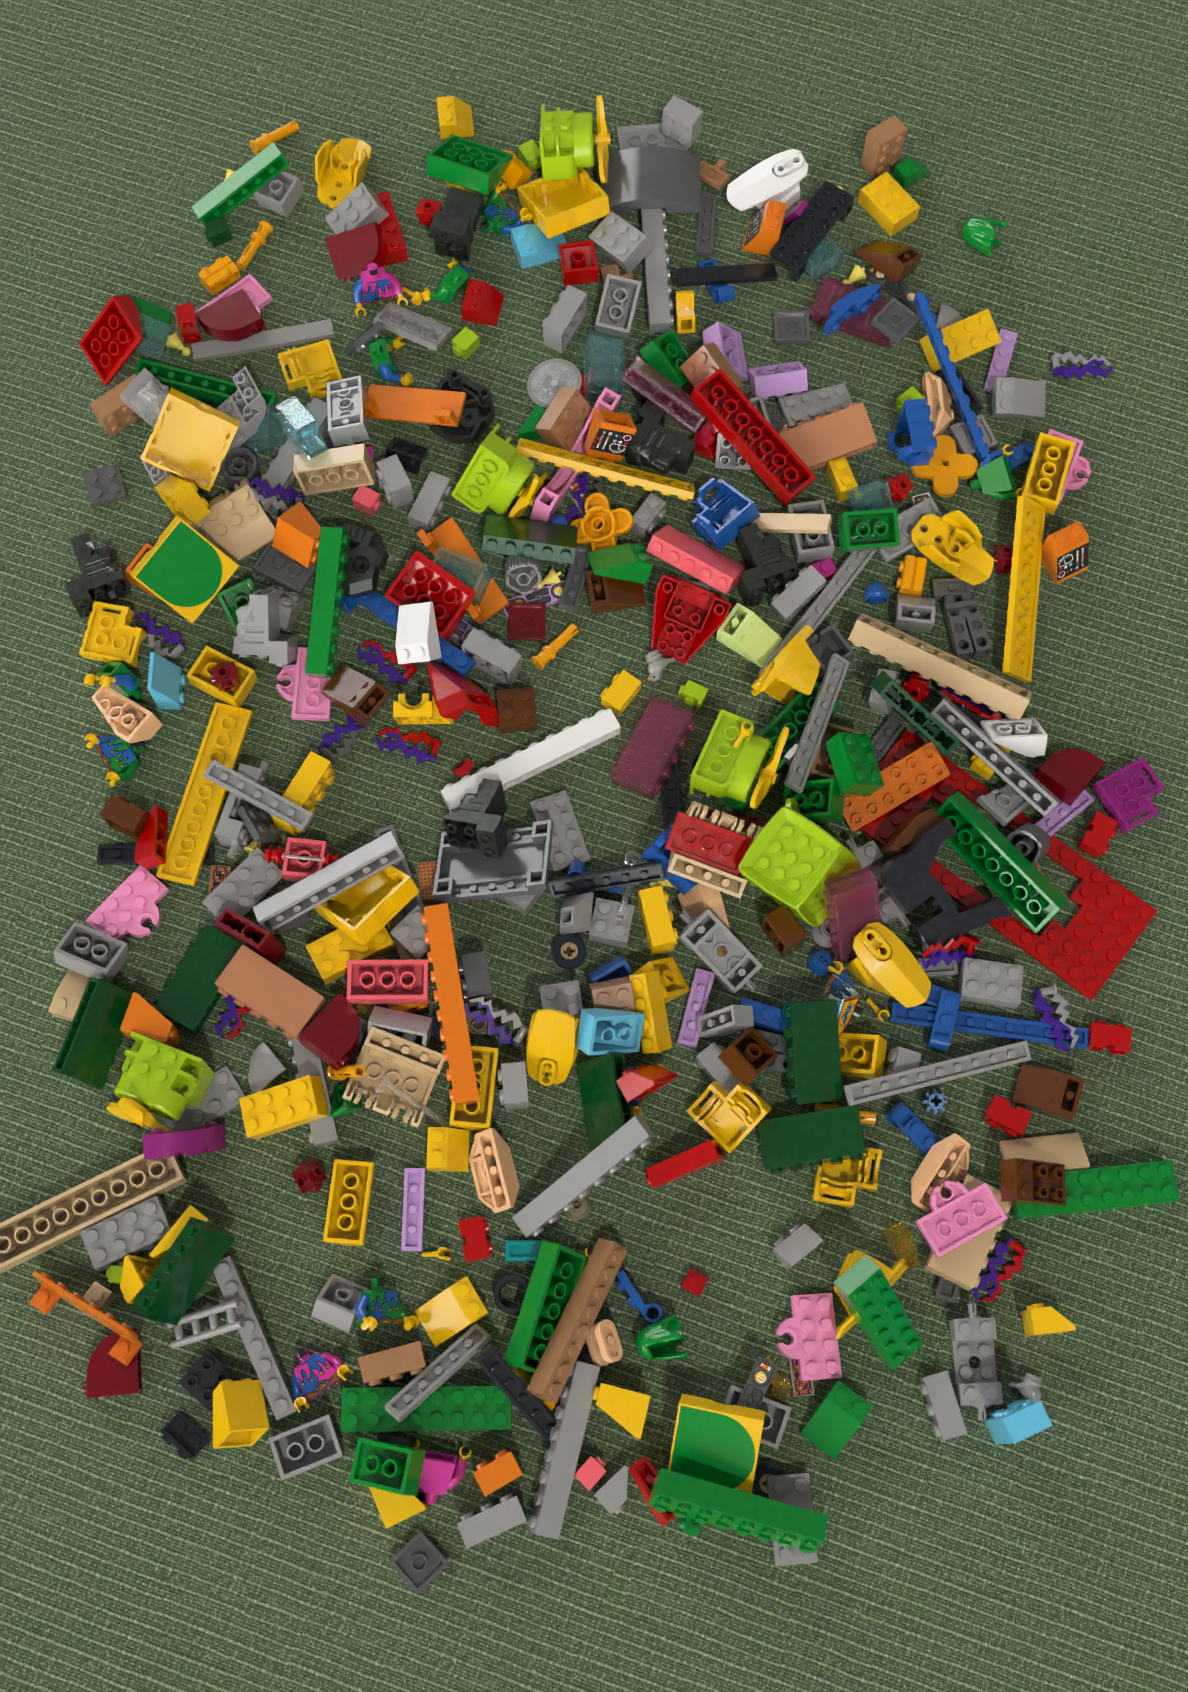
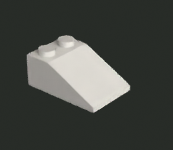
M433 601L399 606L395 644L398 664L425 662L442 658Z
M1035 718L980 721V725L992 742L1026 757L1034 758L1045 755L1048 735Z

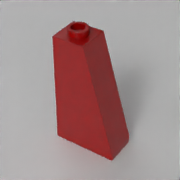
M709 1140L645 1169L647 1172L645 1178L649 1186L660 1188L725 1161L726 1157L720 1144L716 1140Z

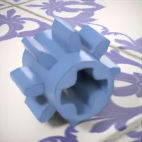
M936 1089L932 1091V1095L927 1092L925 1094L927 1100L921 1102V1104L926 1105L925 1112L933 1111V1116L937 1114V1110L944 1112L945 1109L942 1105L948 1103L943 1098L944 1093L938 1094ZM933 1098L935 1099V1102L939 1103L937 1106H935L934 1103H931V1100Z

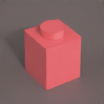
M360 486L352 497L353 507L373 516L375 511L378 512L382 506L380 494L366 486Z
M590 1456L574 1476L590 1491L605 1474L606 1470L604 1467L606 1464L598 1456L595 1458Z

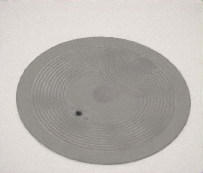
M565 359L546 360L536 366L529 375L527 381L528 394L537 405L548 408L561 387H573L580 390L582 383L580 371L573 363Z

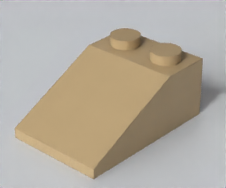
M68 969L54 994L48 1012L54 1017L72 1021L90 978Z

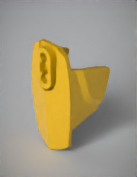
M342 138L336 146L331 139L322 144L315 155V180L318 184L317 197L321 203L335 209L363 182L371 155V146L353 138Z
M954 510L943 517L934 514L922 516L911 531V541L923 555L945 571L973 586L981 584L990 578L994 558L983 549L982 535L978 527L964 513ZM920 528H925L926 532H922ZM935 538L940 539V543H936Z
M805 625L776 658L766 666L751 686L753 689L751 694L753 696L764 691L779 702L788 705L794 699L796 691L805 695L811 694L820 668L819 661L805 641L814 631L812 627Z
M879 922L868 923L854 937L853 949L857 957L847 965L848 970L866 987L894 997L906 1008L926 1002L931 989V981L913 954L887 927ZM868 934L871 935L870 940L867 939ZM879 947H880V948H883V950H882V952L884 953L883 955L880 953Z
M541 1009L532 1015L526 1042L527 1071L531 1078L539 1081L544 1086L557 1085L566 1080L578 1053L576 1042L580 1019L576 1018L575 1021V1017L571 1014L553 1009Z
M855 1250L847 1255L837 1279L864 1255L881 1268L891 1287L908 1266L905 1264L906 1260L900 1258L889 1268L875 1258ZM834 1284L833 1289L849 1315L836 1328V1337L840 1339L857 1321Z

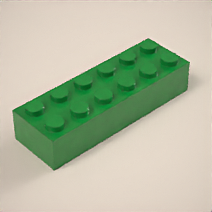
M542 1241L504 1359L508 1365L534 1374L582 1274L587 1256L562 1245Z
M864 1255L834 1281L836 1288L875 1354L892 1371L923 1344L883 1271L869 1257Z

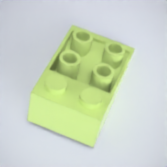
M738 602L718 629L716 636L717 641L761 668L782 641V638L762 619Z

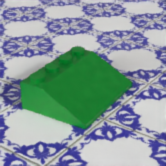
M452 134L427 154L426 174L433 176L435 179H442L450 184H457L465 189H471L480 194L488 195L498 185L513 158V154Z

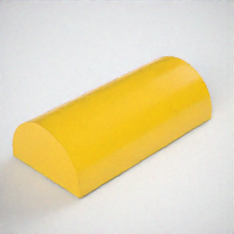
M334 1159L323 1242L346 1246H364L375 1168L374 1162Z

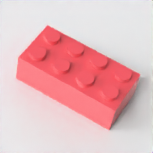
M348 960L347 1001L352 1004H429L428 960Z

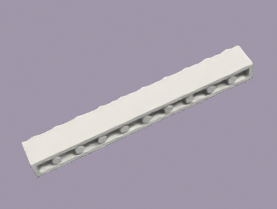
M610 708L607 710L602 709L595 716L583 718L578 724L567 726L556 735L550 734L545 740L539 743L534 742L523 751H515L511 757L501 758L490 767H482L474 775H466L455 784H447L441 790L442 798L450 813H452L454 809L459 808L460 801L466 793H477L478 786L483 778L501 781L504 791L620 734L621 726Z

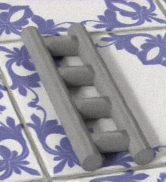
M236 1298L183 1315L177 1326L166 1323L167 1328L174 1327L176 1340L170 1342V1347L175 1349L243 1328L244 1321L242 1319L236 1321L234 1308L240 1306L239 1299ZM226 1311L228 1323L219 1326L217 1313ZM208 1316L211 1329L201 1331L199 1319ZM191 1322L193 1334L184 1337L182 1324Z

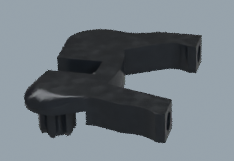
M942 817L919 833L905 851L891 857L884 864L880 875L882 887L901 912L909 913L922 902L928 908L931 906V908L937 909L912 927L913 933L917 934L919 947L923 953L931 944L935 946L940 942L945 947L951 939L956 941L960 934L964 935L970 930L984 926L993 919L1011 915L1003 900L998 897H991L957 910L945 888L929 873L941 843L947 838H954L958 835L949 819ZM952 948L948 952L949 955L953 951Z

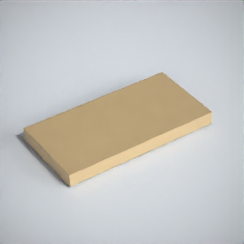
M1079 1133L1003 1140L999 1142L1003 1160L1021 1158L1065 1164V1171L1089 1169L1090 1167Z

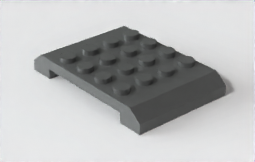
M552 820L533 822V827L505 830L508 845L500 860L482 857L480 850L449 845L446 832H442L432 896L437 901L455 903L541 894L548 886L554 828Z

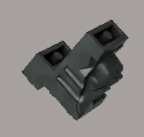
M450 186L442 210H436L430 226L431 238L434 239L435 253L441 256L452 257L459 261L469 262L471 241L474 240V231L477 229V222L484 208V195Z
M646 401L645 405L640 406L637 412V430L625 454L627 456L626 464L641 466L642 464L647 468H654L660 474H668L672 469H675L677 472L686 475L694 461L696 442L665 428L666 410Z
M757 523L739 529L736 546L748 570L740 573L737 590L745 607L750 605L756 606L763 601L764 593L769 594L779 587L784 588L789 581L794 580L797 565L791 557L787 558L786 552L782 550L780 539L776 538L775 535L763 537Z
M88 533L70 539L83 577L67 582L65 585L71 602L81 618L90 616L94 601L108 603L110 600L124 598L131 593L126 577L118 563L117 553L114 548H110L108 545L95 547Z
M483 778L478 786L477 793H466L460 801L459 808L454 809L452 813L443 815L442 819L449 845L480 850L482 857L500 860L508 845L503 822L507 804L501 781Z

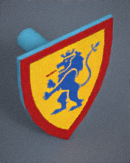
M860 995L844 998L841 1003L837 1001L839 1037L847 1027Z

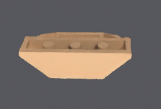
M925 372L922 379L923 397L926 398L927 405H930L931 415L929 417L930 421H933L934 438L941 435L949 427L950 421L953 420L954 412L953 409H950L952 396L948 392V386L940 377L930 372Z
M494 1128L476 1133L469 1162L478 1199L492 1209L494 1213L513 1208L520 1186L510 1147Z
M954 1133L932 1145L911 1179L912 1203L926 1213L931 1212L930 1196L936 1186L940 1188V1194L943 1198H949L950 1192L944 1188L943 1182H961L969 1169V1150L971 1144Z

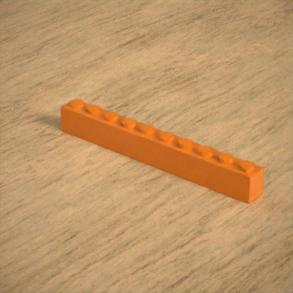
M448 903L424 907L425 913H421L422 924L427 925L428 931L424 932L425 943L430 944L431 951L427 952L429 964L433 963L434 971H430L432 983L436 982L437 987L433 994L435 1002H439L440 1010H436L438 1022H442L443 1029L439 1031L441 1042L445 1041L446 1049H443L444 1062L448 1061L449 1069H446L447 1081L452 1082L453 1088L449 1089L450 1101H455L456 1106L480 1102Z

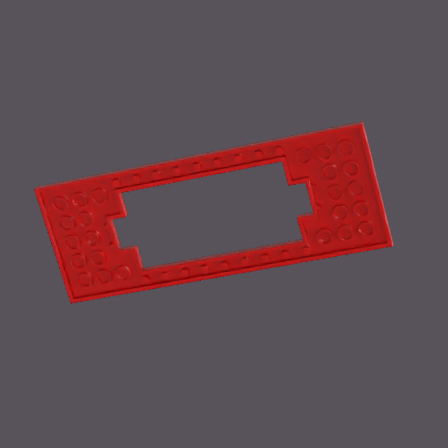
M906 730L878 765L879 770L882 771L911 754L912 751L924 745L925 742L909 730ZM939 753L950 772L949 776L859 828V830L882 846L905 818L919 813L930 798L942 806L955 791H960L963 796L987 812L976 800L982 795L990 794L991 790ZM1021 812L1006 827L1011 831H1015L1022 825L1027 823L1035 824V822ZM1052 835L1050 849L1046 856L1081 881L1068 898L1080 907L1079 911L1066 928L1052 920L1040 936H1037L1010 915L993 919L987 925L1091 1001L1154 917L1157 910ZM904 848V850H902V851H900V852H898V853H895V854H893V855L895 856V855H897V854H900V853H902L903 851H905L907 848ZM936 860L933 861L929 873L941 883L950 897L961 906L967 907L987 899Z

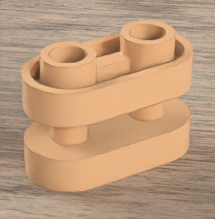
M605 1319L593 1324L586 1342L594 1364L602 1367L619 1361L622 1358L623 1350L614 1323Z

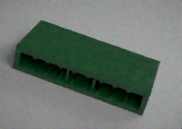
M487 514L482 551L574 564L578 527Z
M884 670L872 681L870 685L878 694L946 755L958 745L960 740Z
M206 924L204 928L199 930L194 945L191 944L187 949L185 959L178 963L173 978L167 980L165 984L166 989L162 995H158L155 999L154 1008L168 1019L198 1034L222 996L217 992L219 988L215 985L216 980L244 944Z
M90 977L52 1072L88 1087L102 1090L103 1085L107 1081L110 1067L114 1064L116 1052L122 1044L124 1034L120 1031V1027L133 993L101 978Z
M827 998L784 1002L782 1014L786 1025L784 1027V1037L787 1042L785 1057L788 1059L786 1076L789 1079L787 1095L790 1102L806 1104L843 1100L837 1000Z
M608 1053L576 1064L590 1153L634 1117L632 1101L627 1102L616 1082L623 1077L622 1073L627 1070L624 1053ZM640 1148L635 1151L636 1154L640 1153Z
M858 1105L761 1120L758 1123L764 1167L771 1174H780L786 1169L799 1171L804 1166L819 1168L823 1166V1163L831 1162V1165L842 1164L843 1160L848 1159L856 1162L863 1160V1157H867Z
M190 1217L132 1303L133 1308L143 1318L177 1326L235 1238L224 1227Z

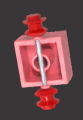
M287 837L285 852H283L281 846L273 849L272 845H270L269 849H265L264 859L267 860L268 864L271 861H276L277 865L284 860L282 869L284 880L299 882L344 856H341L340 852L337 856L333 855L332 851L328 853L329 848L326 841Z

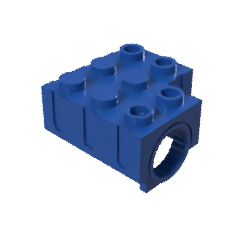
M926 398L905 400L896 431L887 433L890 452L895 451L898 453L897 461L902 460L907 463L908 467L929 465L934 455V449L937 448L936 437L933 438L934 424L933 421H930L929 417L931 409L930 405H927ZM905 434L910 436L912 445L899 448L896 446L894 439L898 435Z
M713 477L699 489L698 497L694 500L698 514H696V517L691 522L697 535L718 551H721L738 536L740 528L751 525L754 520L760 517V514L752 500L723 479L719 478L716 481ZM716 486L717 490L713 498L705 502L706 492L711 487Z
M671 823L641 856L648 862L662 860L666 879L679 889V892L685 895L697 882L667 871L671 850L664 847L673 826Z

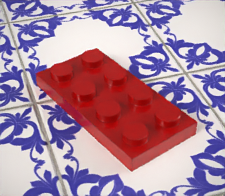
M678 811L664 848L738 875L740 872L738 866L747 852L752 839Z

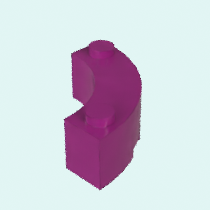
M217 1121L205 1122L204 1126L163 1131V1128L150 1129L149 1133L143 1134L144 1159L171 1158L179 1156L180 1152H183V1156L207 1152L208 1150L209 1152H214L226 1148L225 1124H217Z

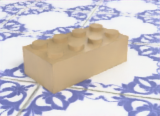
M365 443L294 455L293 472L305 496L375 484L376 468Z

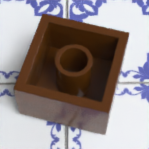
M534 687L496 690L500 733L538 730Z
M111 795L100 816L109 827L138 840L149 814L146 813V809L141 805L135 804L134 806L129 803V800L120 795L118 798Z
M784 904L766 915L761 924V929L782 958L801 947L806 938L805 928L802 924H798L795 921L794 913L790 908H786Z
M749 1027L718 1058L744 1086H747L779 1055L753 1027Z

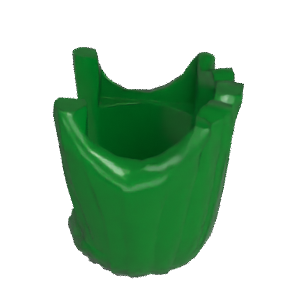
M971 217L964 223L961 234L967 244L991 257L992 246H1001L1003 243L995 239L996 231L993 226L1006 228L1007 222L993 218Z
M676 1314L644 1327L636 1337V1349L646 1360H676L688 1357L686 1350L681 1352L676 1350L679 1343L684 1340Z

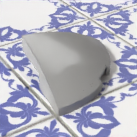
M941 303L936 325L937 329H943L963 320L958 311Z
M264 1041L255 1049L249 1061L248 1082L253 1094L266 1090L275 1079L287 1071Z

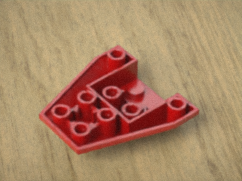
M663 574L655 592L651 650H658L668 658L675 657L676 661L685 665L725 621L732 603L718 594L689 581Z
M428 662L427 669L434 701L442 717L457 720L464 710L476 711L480 721L485 726H499L497 709L487 693L466 676L462 677L450 667Z

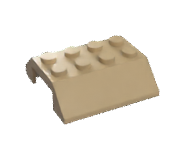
M247 477L240 481L241 485L238 483L234 485L235 490L233 492L227 489L225 495L221 493L211 499L208 506L211 513L194 525L198 526L200 534L235 563H238L273 541L276 528L273 521L265 513L260 502H256L250 492L253 486H248L250 481Z
M695 801L692 802L686 812L690 817L693 816L751 838L749 847L764 828L757 826L755 829L756 824L751 823L745 833L741 832L744 827L743 819L738 821L737 817L721 812L719 815L720 811L716 809L709 819L704 818L708 812V806L703 805L701 808L702 804ZM671 851L668 872L741 899L747 880L740 872L738 875Z
M371 1026L355 1064L364 1066L366 1073L362 1078H349L342 1098L351 1101L354 1093L356 1095L353 1103L358 1104L361 1094L367 1095L366 1108L369 1109L372 1101H374L372 1110L386 1116L389 1115L392 1108L391 1118L394 1119L398 1116L399 1108L403 1109L406 1112L402 1122L407 1123L410 1116H412L410 1125L418 1128L437 1075H439L443 1066V1054Z

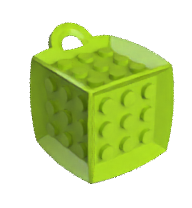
M789 798L786 799L785 806L769 820L757 835L741 860L738 869L746 880L760 888L780 906L784 904L786 908L792 910L796 917L816 928L825 921L844 898L858 876L861 864L852 851L843 846L817 824L801 815L796 800Z

